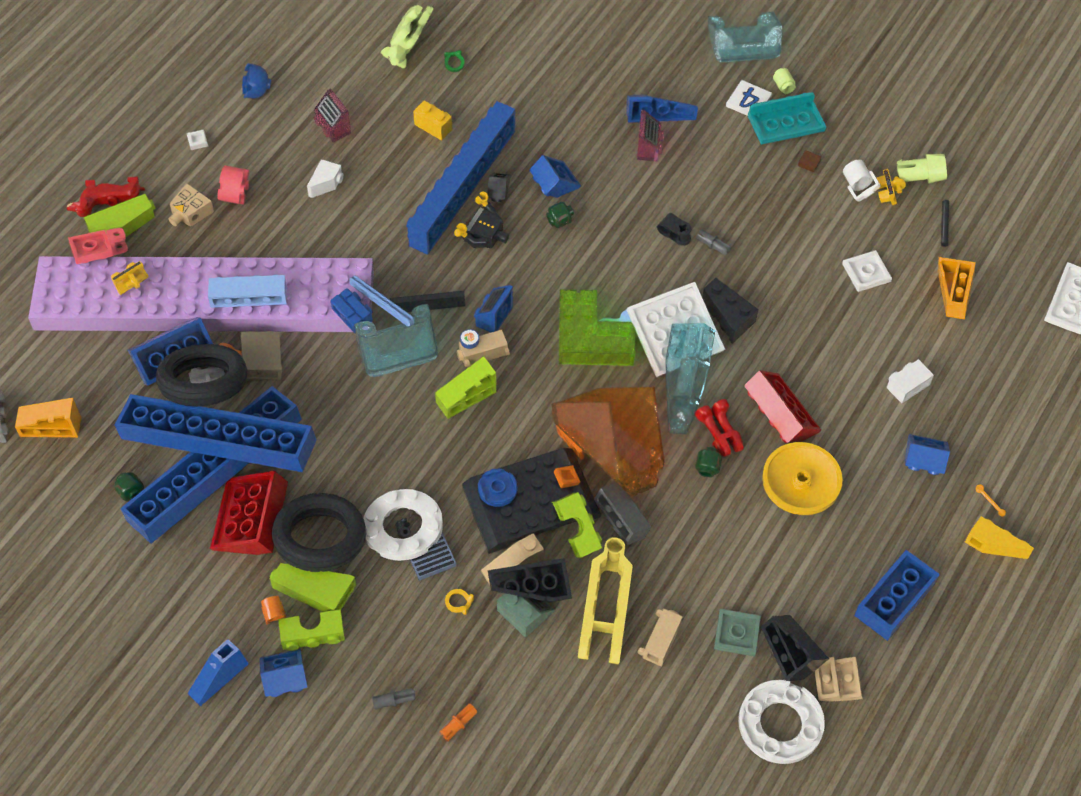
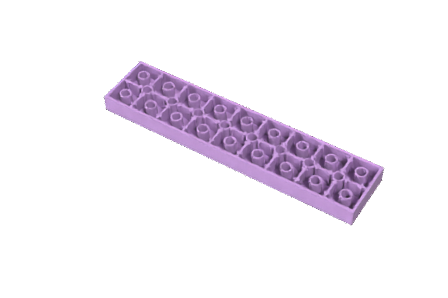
M39 256L28 318L33 330L168 331L195 317H200L207 331L353 332L331 309L330 301L347 288L352 293L356 292L361 298L360 302L363 305L367 304L372 309V300L351 286L349 279L356 275L373 287L372 258L108 257L88 263L76 264L74 257ZM132 262H142L149 277L140 283V288L136 289L133 287L120 295L114 286L111 275L126 270L127 265ZM285 275L287 304L210 307L208 299L209 278ZM371 324L363 327L359 332H370Z

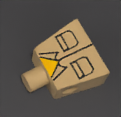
M186 184L171 201L170 207L173 215L168 219L173 226H177L181 221L188 226H193L214 212L212 201Z

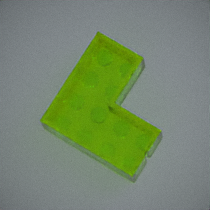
M560 289L558 364L634 366L635 327L632 322L597 321V290H580V293H577V290Z

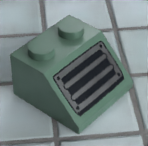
M504 594L497 600V611L525 638L555 612V609L543 600Z

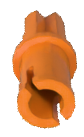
M468 704L456 716L453 715L452 720L439 731L443 735L442 737L449 742L477 714L476 708L472 704Z

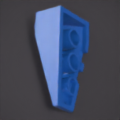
M627 95L628 123L646 122V115H649L655 121L696 120L698 106L648 95Z

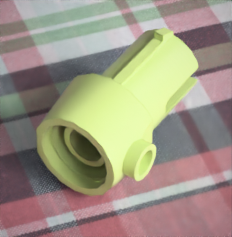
M926 154L923 159L906 161L901 159L897 161L899 179H903L905 182L928 179L929 184L946 180L945 155Z

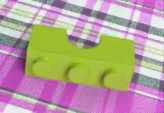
M576 492L552 502L560 521L573 518L579 524L578 533L568 539L576 558H582L602 548L600 544L602 543L601 536L598 532H595L593 527L594 520L592 515L586 511V501L583 495Z
M341 610L321 612L320 624L314 629L303 628L299 616L278 619L283 650L294 651L300 647L308 646L314 648L320 644H338L340 641H345Z

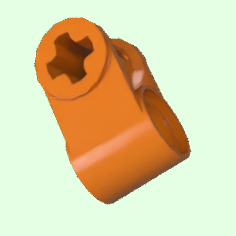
M272 596L261 601L266 624L286 618L279 596Z

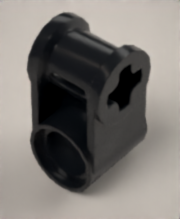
M672 213L667 214L657 225V230L660 234L677 244L685 246L690 243L692 227Z

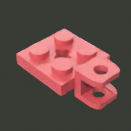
M123 228L106 230V232L101 230L68 238L76 264L106 259L128 251Z

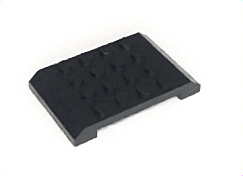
M572 448L557 449L498 468L505 470V472H510L517 480L516 497L505 506L494 507L486 504L480 498L478 482L484 473L470 477L462 483L463 491L488 554L506 549L507 544L522 540L533 533L537 535L577 522L573 518L560 521L552 503L572 493L579 492L580 495H583L586 501V511L592 515L593 520L601 517L600 510ZM573 465L580 479L579 485L560 488L554 474L555 468Z

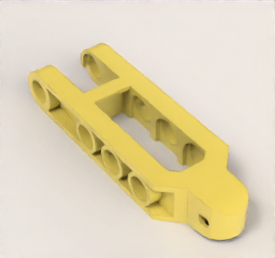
M613 537L608 539L605 543L604 552L592 560L578 659L588 660L592 631L613 634L609 663L619 664L633 567L624 556L625 543L620 538ZM604 571L618 572L621 576L614 623L594 621L600 577Z

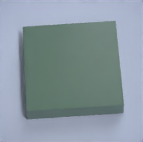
M720 609L714 650L755 657L761 616Z

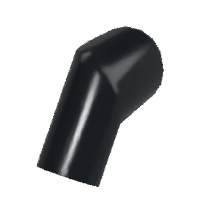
M406 518L396 522L397 533L401 538L410 535V529L408 528L410 523L407 522Z

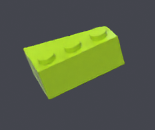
M483 356L435 392L436 404L447 419L496 393V372Z

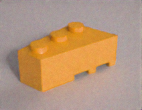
M938 257V275L946 317L965 319L976 262Z
M73 398L21 406L18 409L15 428L20 437L78 438L81 415Z

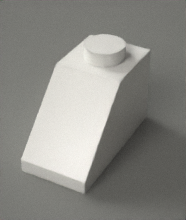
M321 159L307 185L309 197L313 198L335 190L338 184L342 182L344 176L341 165Z

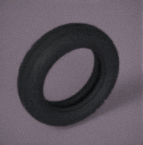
M217 344L191 345L172 352L161 361L156 373V382L162 395L174 403L196 407L209 406V404L214 405L224 402L241 391L247 379V366L242 356L229 347ZM198 367H217L227 371L224 376L204 383H188L177 379L181 373Z
M328 493L307 494V496L303 495L290 501L277 514L272 528L274 546L283 560L296 568L310 572L331 571V569L335 570L342 567V565L348 564L358 555L366 537L365 521L358 508L345 498ZM329 516L341 521L346 526L348 532L345 538L334 546L312 549L298 544L292 538L291 531L298 522L305 518Z

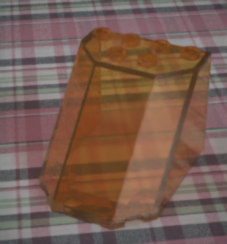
M655 387L596 388L552 403L554 423L629 496H636L638 493H643L657 486L659 481L657 474L659 470L663 469L665 461Z

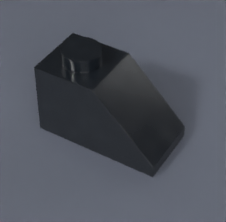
M493 172L489 176L487 195L488 198H491V201L502 202V200L507 198L510 174Z

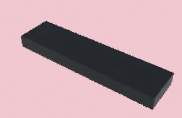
M464 291L390 298L392 302L406 312L465 306Z

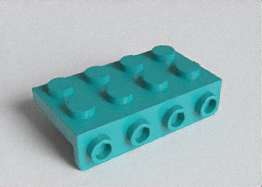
M803 93L752 104L749 108L748 118L761 145L824 132L826 125L814 103V93Z

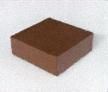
M805 150L798 162V166L814 172L822 156Z

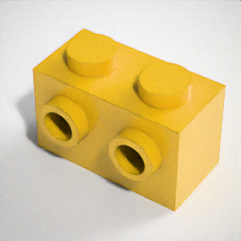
M423 101L413 111L414 125L441 141L452 131V116L438 109L435 105Z

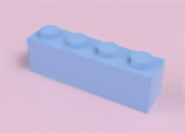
M285 275L209 278L208 299L210 307L287 304Z

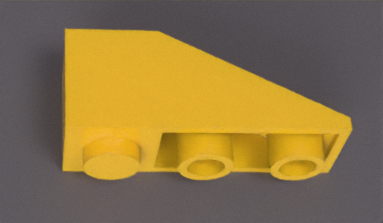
M980 516L965 543L982 553L1028 559L1034 549L1028 542L1018 539L1008 530L998 527L991 520L985 519Z

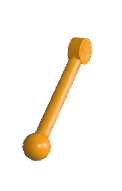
M981 484L977 485L976 492L982 493L998 511L999 516H1005L1006 511L1001 509L984 491V486Z

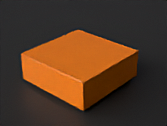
M573 465L555 468L554 474L560 488L579 485L580 479Z

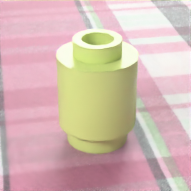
M780 68L775 72L773 79L780 91L784 94L793 92L796 86L789 70Z

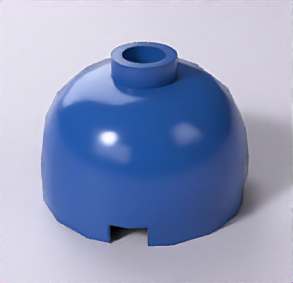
M248 63L244 70L248 72L246 76H243L242 93L245 94L244 98L256 99L262 97L266 90L270 89L271 79L268 78V74L263 67Z

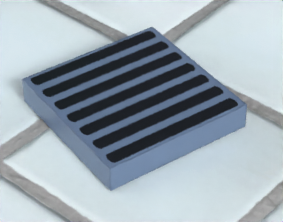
M443 533L438 542L434 543L427 553L410 559L419 581L456 567V562Z

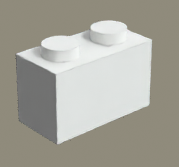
M918 359L914 363L910 362L905 365L900 372L896 371L891 374L887 389L901 403H904L928 387L934 375Z

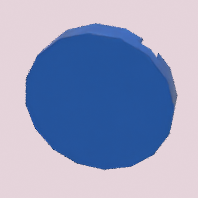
M491 469L485 472L478 482V494L482 501L494 507L505 506L516 497L517 480L513 474L505 472L503 469Z

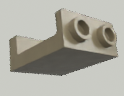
M241 332V353L247 366L246 380H281L282 365L279 332Z

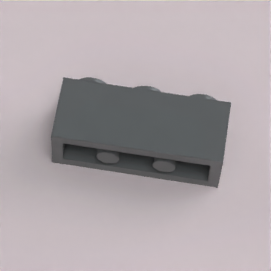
M616 482L601 487L594 500L625 545L645 539L651 526L621 483Z

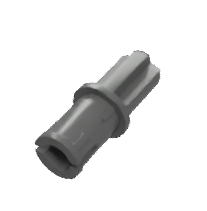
M704 229L699 231L704 237L697 234L696 239L707 244L710 249H715L723 255H727L730 252L731 247L719 240L718 236H713Z
M413 688L397 692L391 690V693L372 696L375 710L393 705L396 707V704L413 701L416 698Z

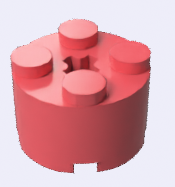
M224 165L219 180L218 200L244 205L246 194L244 193L249 188V170Z

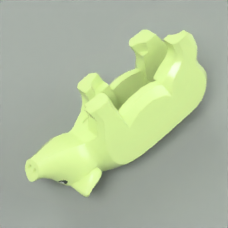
M416 5L406 12L390 41L391 47H385L381 51V54L388 58L392 65H397L401 68L406 67V54L410 52L419 38L423 27L433 11V7L427 6L422 12V7Z

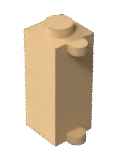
M502 330L479 336V344L473 349L464 348L459 342V350H457L458 359L463 361L465 367L471 366L483 356L488 361L510 355Z
M657 610L656 615L659 619L645 649L639 648L638 650L643 659L661 667L682 623L683 617L674 610Z

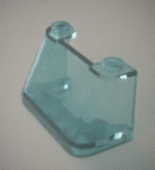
M774 12L760 14L757 18V26L725 28L724 20L720 16H708V29L714 56L717 61L733 62L773 59L780 55L782 24Z
M428 304L417 306L412 310L415 323L410 327L400 324L377 331L375 325L369 321L354 324L358 352L365 372L369 376H381L430 362L437 358L438 348Z

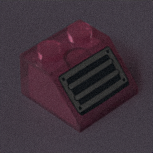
M330 88L314 108V121L317 126H321L327 138L329 137L332 142H336L350 135L351 128L348 110Z
M641 110L637 160L658 162V155H662L663 144H659V142L663 141L664 131H661V123L645 110Z

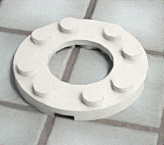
M412 489L390 491L380 496L368 507L363 518L366 526L365 540L368 546L380 553L382 557L391 560H410L427 553L428 549L438 542L443 530L442 513L438 504L427 494ZM400 508L412 509L422 518V525L419 531L405 539L393 538L383 528L384 519L392 511H397Z
M772 680L753 688L741 705L738 720L740 733L747 746L759 757L779 764L795 763L812 754L821 741L825 725L823 711L817 699L804 687L801 688L786 680ZM776 703L787 704L794 708L800 715L802 722L801 731L798 736L784 742L767 736L760 722L761 714L765 708Z

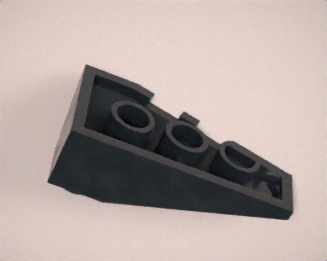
M565 558L487 570L490 588L493 592L548 602L572 599Z

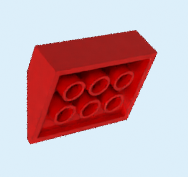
M276 471L229 479L225 484L210 549L212 551L252 555L273 553V523L277 514L283 508L288 481Z

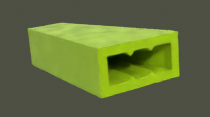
M146 194L88 215L84 217L90 233L123 228L127 237L155 218L153 210L156 208L152 199L148 200Z
M280 563L278 568H275L270 575L273 589L321 612L342 610L356 587L355 577L352 575L331 571H304L284 563Z

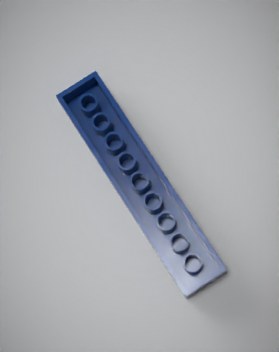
M497 101L493 107L489 108L486 117L480 120L478 128L472 131L470 139L462 145L459 154L454 156L452 164L446 167L443 176L436 181L433 190L427 193L425 201L417 207L414 216L408 219L406 227L408 228L407 238L409 239L410 247L427 255L432 250L515 133L514 108Z
M273 386L239 412L240 414L291 423H298L302 420L297 405ZM190 452L120 509L126 521L152 544L248 465L249 462Z
M130 394L115 423L121 439L298 472L304 471L317 441L312 426L201 406H185L172 401Z

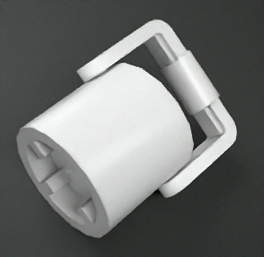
M862 160L852 161L843 169V174L850 184L848 189L858 202L872 195L881 186L872 170L869 172ZM873 180L875 181V183H876L875 185H873L872 187H869L868 189H866L865 191H863L860 195L857 196V195L855 194L854 191L863 190V189L867 188V187L872 183Z

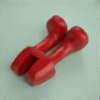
M726 399L717 401L712 408L706 405L700 407L695 412L697 420L702 422L714 438L712 446L723 457L731 454L727 441L730 442L735 452L744 450L741 434L733 429L727 419L726 413L729 409V403ZM713 416L716 418L721 428L723 429V434L718 429L713 419Z

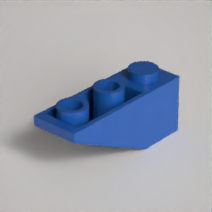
M229 639L211 653L188 692V695L199 706H202L249 664L241 651Z

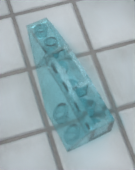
M705 323L672 324L665 359L668 433L687 434L703 393L715 337V330Z

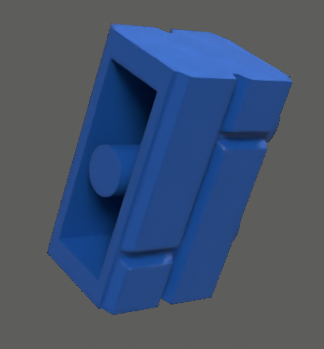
M346 288L339 295L331 299V309L357 334L363 327L372 323L373 312L367 304L363 305L360 302L361 298L356 292L352 293Z

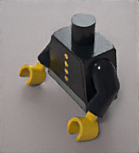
M481 192L480 196L482 199L477 196L475 202L479 205L482 204L483 207L480 206L467 226L459 223L457 225L458 229L454 231V234L457 237L463 236L464 242H467L473 248H493L497 240L506 244L509 239V233L503 231V220L491 203L487 202V193Z

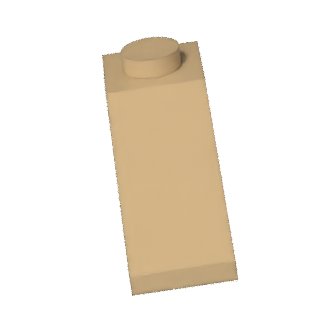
M533 533L513 544L485 566L481 572L489 583L487 570L540 562L544 557V549Z

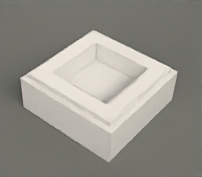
M204 130L187 133L191 150L208 147Z

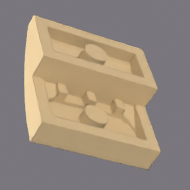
M830 657L828 661L815 670L819 701L863 699L856 657L838 660Z

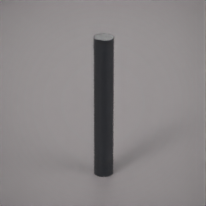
M943 200L941 246L947 247L949 237V200Z

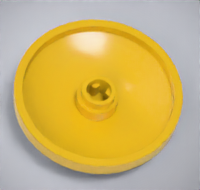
M793 442L785 444L771 453L765 463L762 480L768 497L778 507L797 515H813L828 509L836 501L842 487V472L835 458L825 449L811 443Z

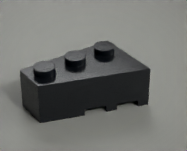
M717 278L704 288L702 299L713 318L717 319L720 328L726 332L729 341L733 344L756 322L759 309Z
M791 615L772 616L761 626L786 681L804 680L829 660L827 655Z

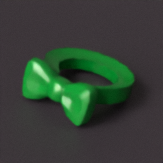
M461 50L444 52V65L447 70L458 72L463 69L465 60ZM456 56L461 61V65L457 68L450 67L448 65L450 57Z

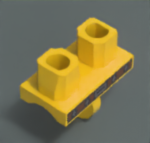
M886 169L883 170L884 175L877 177L881 185L879 189L887 187L886 190L878 192L881 203L891 201L892 205H896L897 201L894 191H897L898 194L902 193V189L906 187V182L903 179H899L898 176L894 177V180L891 181L889 170Z
M140 261L137 263L132 262L127 265L126 270L111 275L114 286L120 295L133 287L136 289L140 288V283L149 277Z

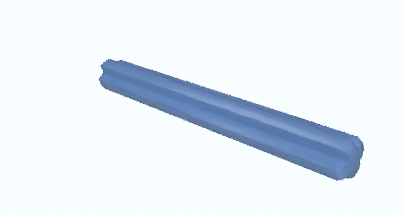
M358 276L350 277L349 284L407 327L414 325L415 318Z

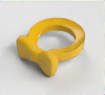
M461 589L451 590L445 597L446 607L451 612H462L466 615L474 600V595H468ZM454 594H461L467 603L465 606L453 607L449 600Z

